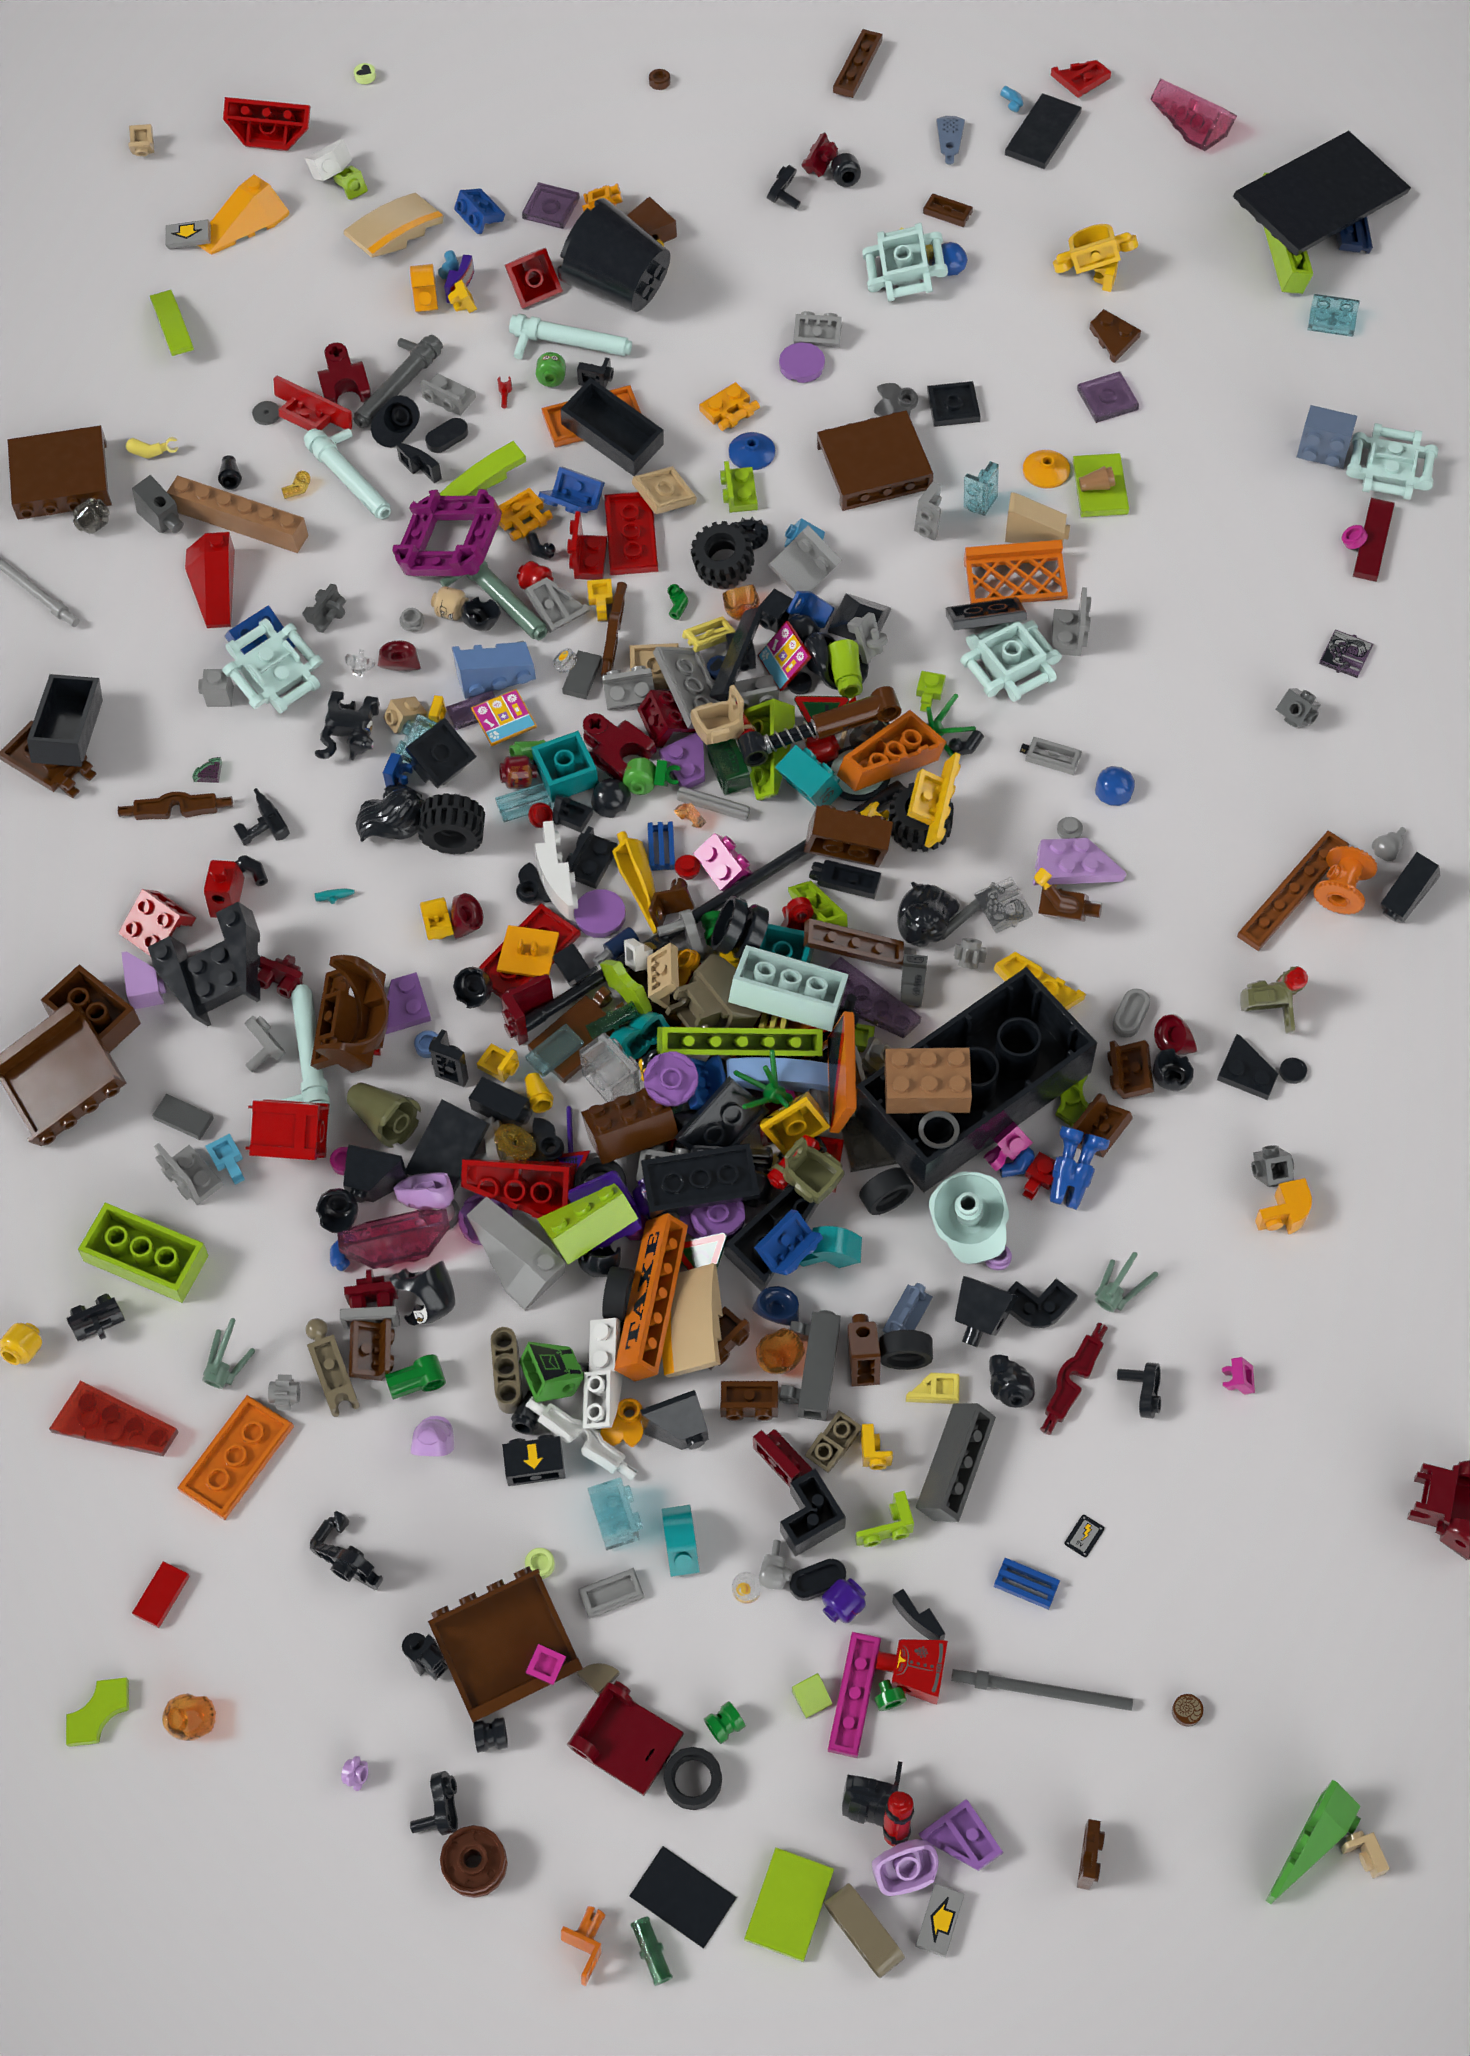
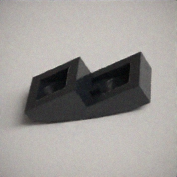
M398 443L396 445L399 461L412 474L421 470L434 484L442 479L440 465L430 455L408 444Z
M904 1589L893 1594V1605L915 1630L929 1640H944L945 1632L930 1608L919 1614Z

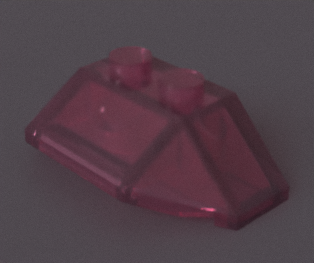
M447 1209L416 1210L364 1222L350 1228L348 1231L337 1233L339 1251L372 1269L389 1268L394 1264L418 1261L421 1258L428 1257L449 1230Z

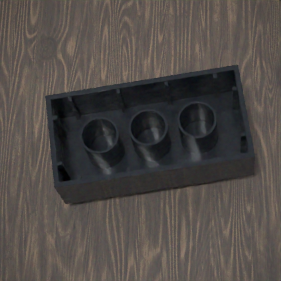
M1025 967L911 1047L969 1048L971 1108L970 1113H950L959 1124V1136L951 1146L936 1149L926 1145L921 1140L918 1127L921 1119L927 1113L886 1114L885 1066L856 1085L857 1109L855 1110V1116L898 1165L905 1170L906 1174L920 1190L925 1193L995 1142L993 1139L1013 1121L1018 1126L1090 1074L1098 1042L1032 972ZM941 1117L930 1119L926 1122L923 1129L926 1138L937 1144L948 1142L954 1134L953 1125L947 1119Z

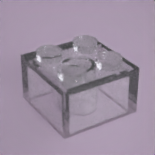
M604 1032L580 1049L579 1054L583 1076L606 1102H610L619 1096H627L640 1091L641 1079L638 1073L640 1068L637 1062L631 1056L627 1058L622 1052L623 1048L615 1038L610 1039Z

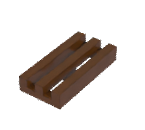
M933 193L923 208V214L961 227L965 226L969 215L973 213L972 206Z

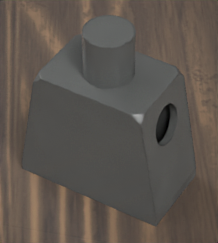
M151 475L132 488L137 513L159 533H163L167 529L177 533L183 528L184 523L179 519L176 502Z

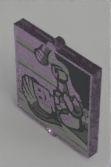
M1335 629L1319 664L1336 670V673L1342 672L1358 678L1373 647V643L1359 639L1356 635H1349Z

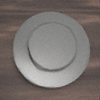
M407 608L400 616V625L404 630L416 631L424 624L423 614L416 608Z
M1065 817L1057 825V832L1062 839L1079 838L1083 831L1082 823L1074 817Z

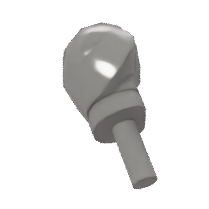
M1401 827L1397 833L1390 832L1387 835L1376 838L1372 843L1375 855L1386 861L1395 860L1404 844L1402 836L1406 829Z
M780 1540L773 1541L772 1555L767 1554L764 1556L759 1574L760 1584L769 1589H782L785 1582L791 1581L792 1569L785 1567V1558L779 1556Z

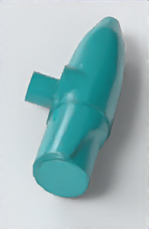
M345 888L326 890L315 893L316 902L328 900L331 904H335L337 899L348 897L354 894L355 890Z

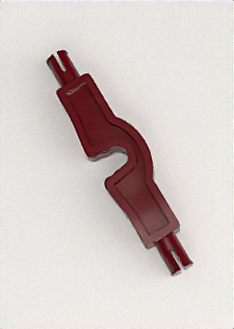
M1097 1323L1092 1335L1085 1336L1075 1356L1068 1359L1060 1368L1056 1379V1391L1045 1410L1047 1418L1040 1428L1043 1433L1047 1429L1046 1434L1051 1435L1057 1422L1062 1423L1069 1409L1080 1396L1082 1388L1074 1383L1070 1376L1076 1375L1085 1379L1090 1377L1095 1361L1103 1348L1104 1343L1101 1340L1108 1330L1106 1325L1101 1329L1102 1323Z

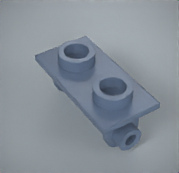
M916 1283L915 1286L907 1285L885 1324L883 1332L916 1329L933 1296L924 1292L926 1289L924 1285Z

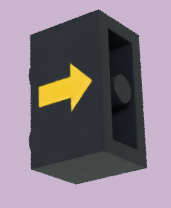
M546 1434L539 1436L535 1440L526 1441L525 1439L517 1438L510 1440L507 1444H502L505 1476L508 1486L566 1478L560 1436L555 1437L554 1435Z

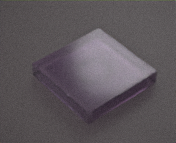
M538 182L522 211V219L564 229L580 199L579 192Z
M1120 371L1077 385V391L1096 423L1139 410V403Z

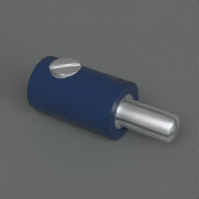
M627 927L603 944L604 951L593 958V962L599 965L609 957L612 960H616L625 953L624 940L634 938L640 942L637 934L632 928Z

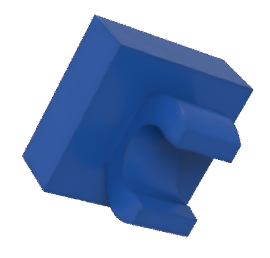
M391 752L382 772L386 787L388 785H397L398 782L406 785L409 782L408 777L402 774L405 772L412 774V765L403 763L400 754Z

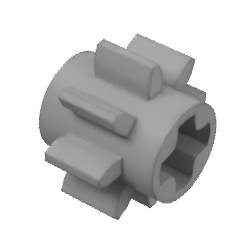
M963 938L962 945L955 944L954 959L959 960V966L976 969L979 962L985 963L987 951L985 947H981L982 941L973 938Z
M278 1374V1379L269 1383V1403H275L277 1410H291V1405L300 1401V1382H294L292 1375Z

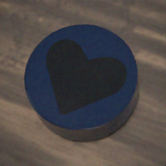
M714 656L707 662V670L712 679L716 680L725 656Z

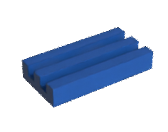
M669 821L668 824L664 825L663 822H658V825H653V822L648 823L649 866L651 871L675 869L673 821ZM668 831L670 863L665 864L663 832ZM653 832H658L659 864L654 863Z
M1004 1558L993 1587L1049 1610L1060 1580ZM1010 1569L1024 1576L1032 1578L1036 1581L1044 1583L1048 1586H1051V1589L1006 1570ZM1003 1578L1009 1579L1018 1584H1021L1022 1586L1045 1594L1048 1597L1047 1599H1044L1030 1592L1017 1588L1013 1585L1005 1583L1002 1580Z

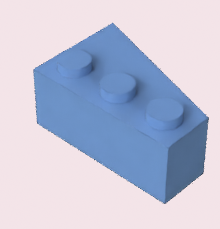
M526 642L496 644V648H482V645H474L473 649L460 650L459 646L452 647L456 673L464 698L478 697L488 692L503 690L506 687L525 684L535 680L534 664Z

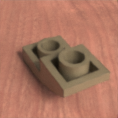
M838 1410L823 1433L820 1432L804 1456L829 1473L860 1434L862 1426Z

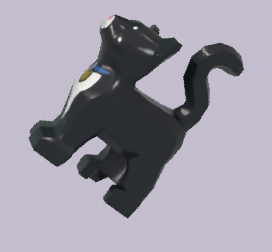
M332 691L328 701L325 726L320 734V740L327 748L316 750L315 756L319 759H329L334 755L337 747L336 742L330 737L331 735L338 737L349 736L347 744L350 747V760H354L357 753H364L369 749H373L374 741L370 738V734L373 730L372 717L379 714L380 703L378 697L366 696L361 708L357 711L355 701H352L350 704L341 703V700L344 699V692Z

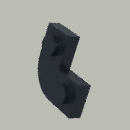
M1057 1278L1039 1298L1018 1281L1007 1291L1019 1296L1009 1314L1022 1324L1032 1328H1046L1055 1324L1078 1298L1075 1292Z

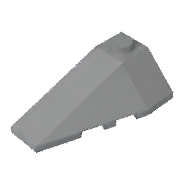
M487 1196L467 1214V1218L481 1245L484 1247L493 1269H495L501 1280L505 1292L525 1311L565 1273L566 1263L555 1252Z

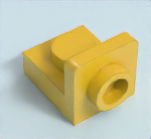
M862 1424L861 1448L863 1467H870L872 1470H882L887 1468V1466H891L893 1452L880 1451L879 1433L874 1434V1424Z

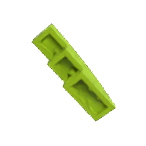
M172 290L150 295L171 355L175 356L194 350Z
M512 441L471 466L452 481L440 495L476 496L479 489L487 490L507 479L506 472L525 463L526 455Z

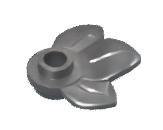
M896 383L881 384L877 386V390L883 399L875 406L874 413L878 416H885L907 410L910 417L911 410L918 404V395L913 389L908 387L901 388ZM903 399H909L910 402H904Z

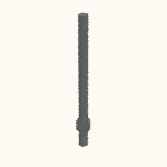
M957 1669L952 1670L951 1681L972 1684L977 1689L987 1690V1687L1132 1711L1133 1698L989 1675L988 1671L977 1670L976 1673Z

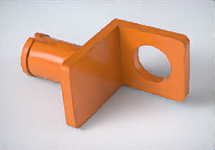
M591 1906L587 1907L577 1931H573L565 1926L561 1930V1940L591 1954L581 1975V1984L584 1986L587 1985L601 1955V1943L595 1941L594 1937L605 1918V1914L598 1909L595 1914V1907Z

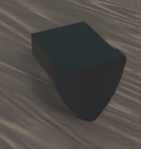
M563 794L557 795L553 807V823L561 824L582 833L593 815V808L576 802Z

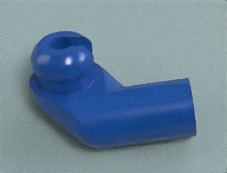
M1028 1147L1019 1153L1014 1162L1005 1163L999 1169L1001 1177L1025 1174L1035 1158L1034 1151Z
M345 1231L330 1248V1264L332 1267L335 1266L338 1271H344L350 1265V1260L345 1257L346 1250L356 1241V1238L349 1231Z

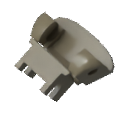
M711 954L694 971L688 984L676 988L673 998L681 1000L668 1006L665 1011L668 1016L676 1014L686 1027L715 1028L720 1017L723 1019L728 1018L724 1028H753L762 1012L728 1002L736 968L727 960L715 954Z

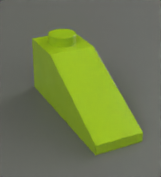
M811 880L788 887V892L792 899L805 897L810 900L814 910L811 919L848 928L847 914Z

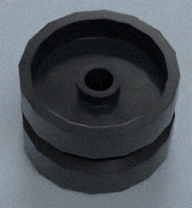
M730 896L716 920L711 938L712 950L722 954H728L732 951L733 957L740 960L746 945L759 949L768 926V909L757 904H752L748 908L746 900Z

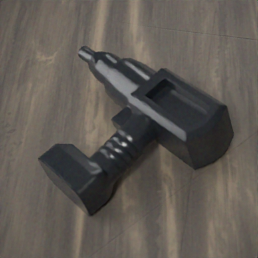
M255 788L256 801L262 817L257 819L258 824L248 830L242 823L234 825L233 827L238 837L245 846L253 838L269 829L276 841L285 839L290 832L280 813L272 802L267 800Z

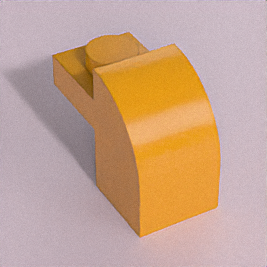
M433 264L410 266L415 312L438 310Z
M1305 1178L1278 1185L1274 1195L1278 1205L1259 1209L1255 1219L1258 1231L1263 1229L1274 1231L1285 1225L1289 1235L1298 1231L1304 1225L1312 1206V1196Z

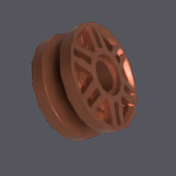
M471 1825L458 1829L448 1837L442 1846L440 1855L442 1874L450 1887L462 1896L477 1898L488 1895L498 1888L506 1875L508 1865L506 1851L497 1835L486 1827ZM472 1855L482 1857L481 1863L477 1867L468 1868L466 1866L468 1858Z

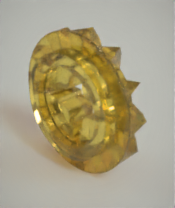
M504 1124L495 1132L494 1142L498 1144L499 1151L506 1153V1157L512 1156L515 1161L519 1159L526 1161L534 1154L536 1150L535 1141L522 1127L514 1124ZM514 1140H517V1145H513L512 1141L514 1142Z

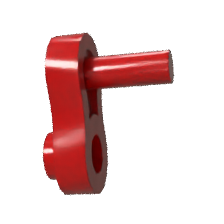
M797 897L788 902L787 906L782 908L784 921L781 926L804 931L805 921L809 918L811 919L814 912L810 900L805 897Z

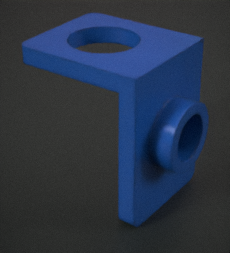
M797 591L787 609L789 614H804L812 617L820 628H825L834 611L832 605L811 591ZM802 598L799 605L795 607L799 599Z

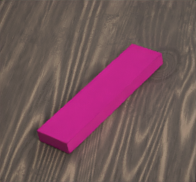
M856 1632L851 1634L828 1752L858 1758L881 1638Z

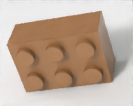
M969 1048L885 1049L886 1114L929 1113L932 1111L970 1113L972 1091Z

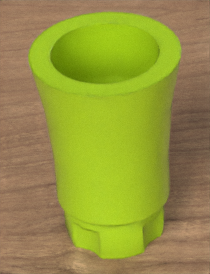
M842 639L828 645L829 664L834 676L835 685L840 695L846 696L849 699L854 698L863 691L859 663V645L850 639Z

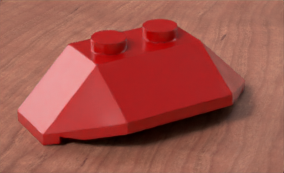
M225 97L223 120L245 147L288 151L309 129L311 106Z

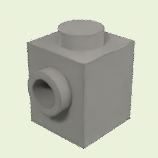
M204 669L203 678L199 679L198 690L199 694H203L207 707H232L234 685L231 677H227L222 669Z

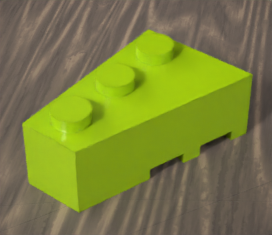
M615 1183L537 1218L548 1238L568 1265L638 1219L625 1195Z

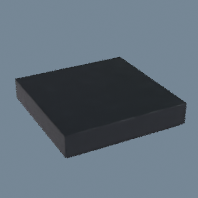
M973 381L927 386L934 427L980 422L981 416Z

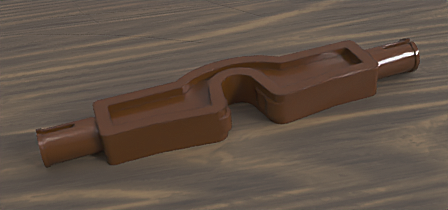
M618 582L616 593H614L607 627L601 677L607 675V672L611 671L614 666L618 645V630L621 629L627 588L625 582Z
M170 792L159 798L134 800L131 806H118V816L134 815L136 820L169 819L172 807L175 805L180 806L181 815L185 818L203 814H214L218 812V808L233 807L232 796L217 798L215 793L190 795L185 792Z

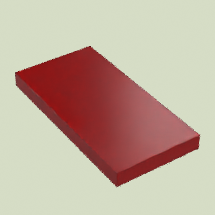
M639 492L604 495L610 575L658 572L653 510Z
M542 903L518 926L559 932L554 955L573 944L581 936L580 930ZM503 942L478 967L489 975L493 985L492 992L500 998L508 989L519 987L533 978L497 972Z

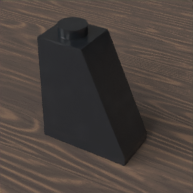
M1416 852L1380 903L1381 908L1384 910L1383 914L1395 922L1397 919L1404 922L1441 876L1439 865Z

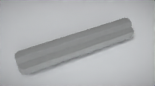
M684 786L680 787L677 793L678 801L741 820H747L750 813V807Z

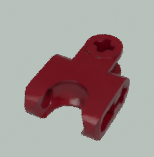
M342 343L329 344L324 350L328 369L317 371L324 398L338 404L340 395L345 392H354L360 397L361 402H366L372 395L363 362L351 363L347 348Z
M598 713L589 714L583 720L584 742L592 748L589 752L594 764L611 778H616L623 782L624 772L628 765L623 761L624 757L638 755L649 760L657 752L654 741L626 720L615 726Z

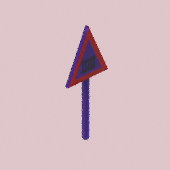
M567 1106L568 1153H563L554 1162L577 1163L578 1170L587 1161L591 1151L573 1152L572 1108Z

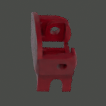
M1470 1460L1453 1465L1452 1470L1423 1463L1420 1472H1417L1414 1477V1482L1424 1484L1421 1502L1416 1501L1414 1509L1408 1513L1407 1520L1436 1527L1435 1533L1440 1535V1542L1465 1560H1470Z

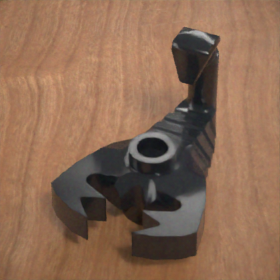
M335 1511L334 1517L324 1520L312 1537L310 1550L326 1562L331 1563L332 1567L330 1570L339 1578L347 1582L355 1578L373 1590H377L383 1581L382 1575L378 1576L373 1571L375 1567L364 1558V1554L353 1546L345 1549L323 1543L332 1528H336L339 1533H342L349 1525L346 1515Z

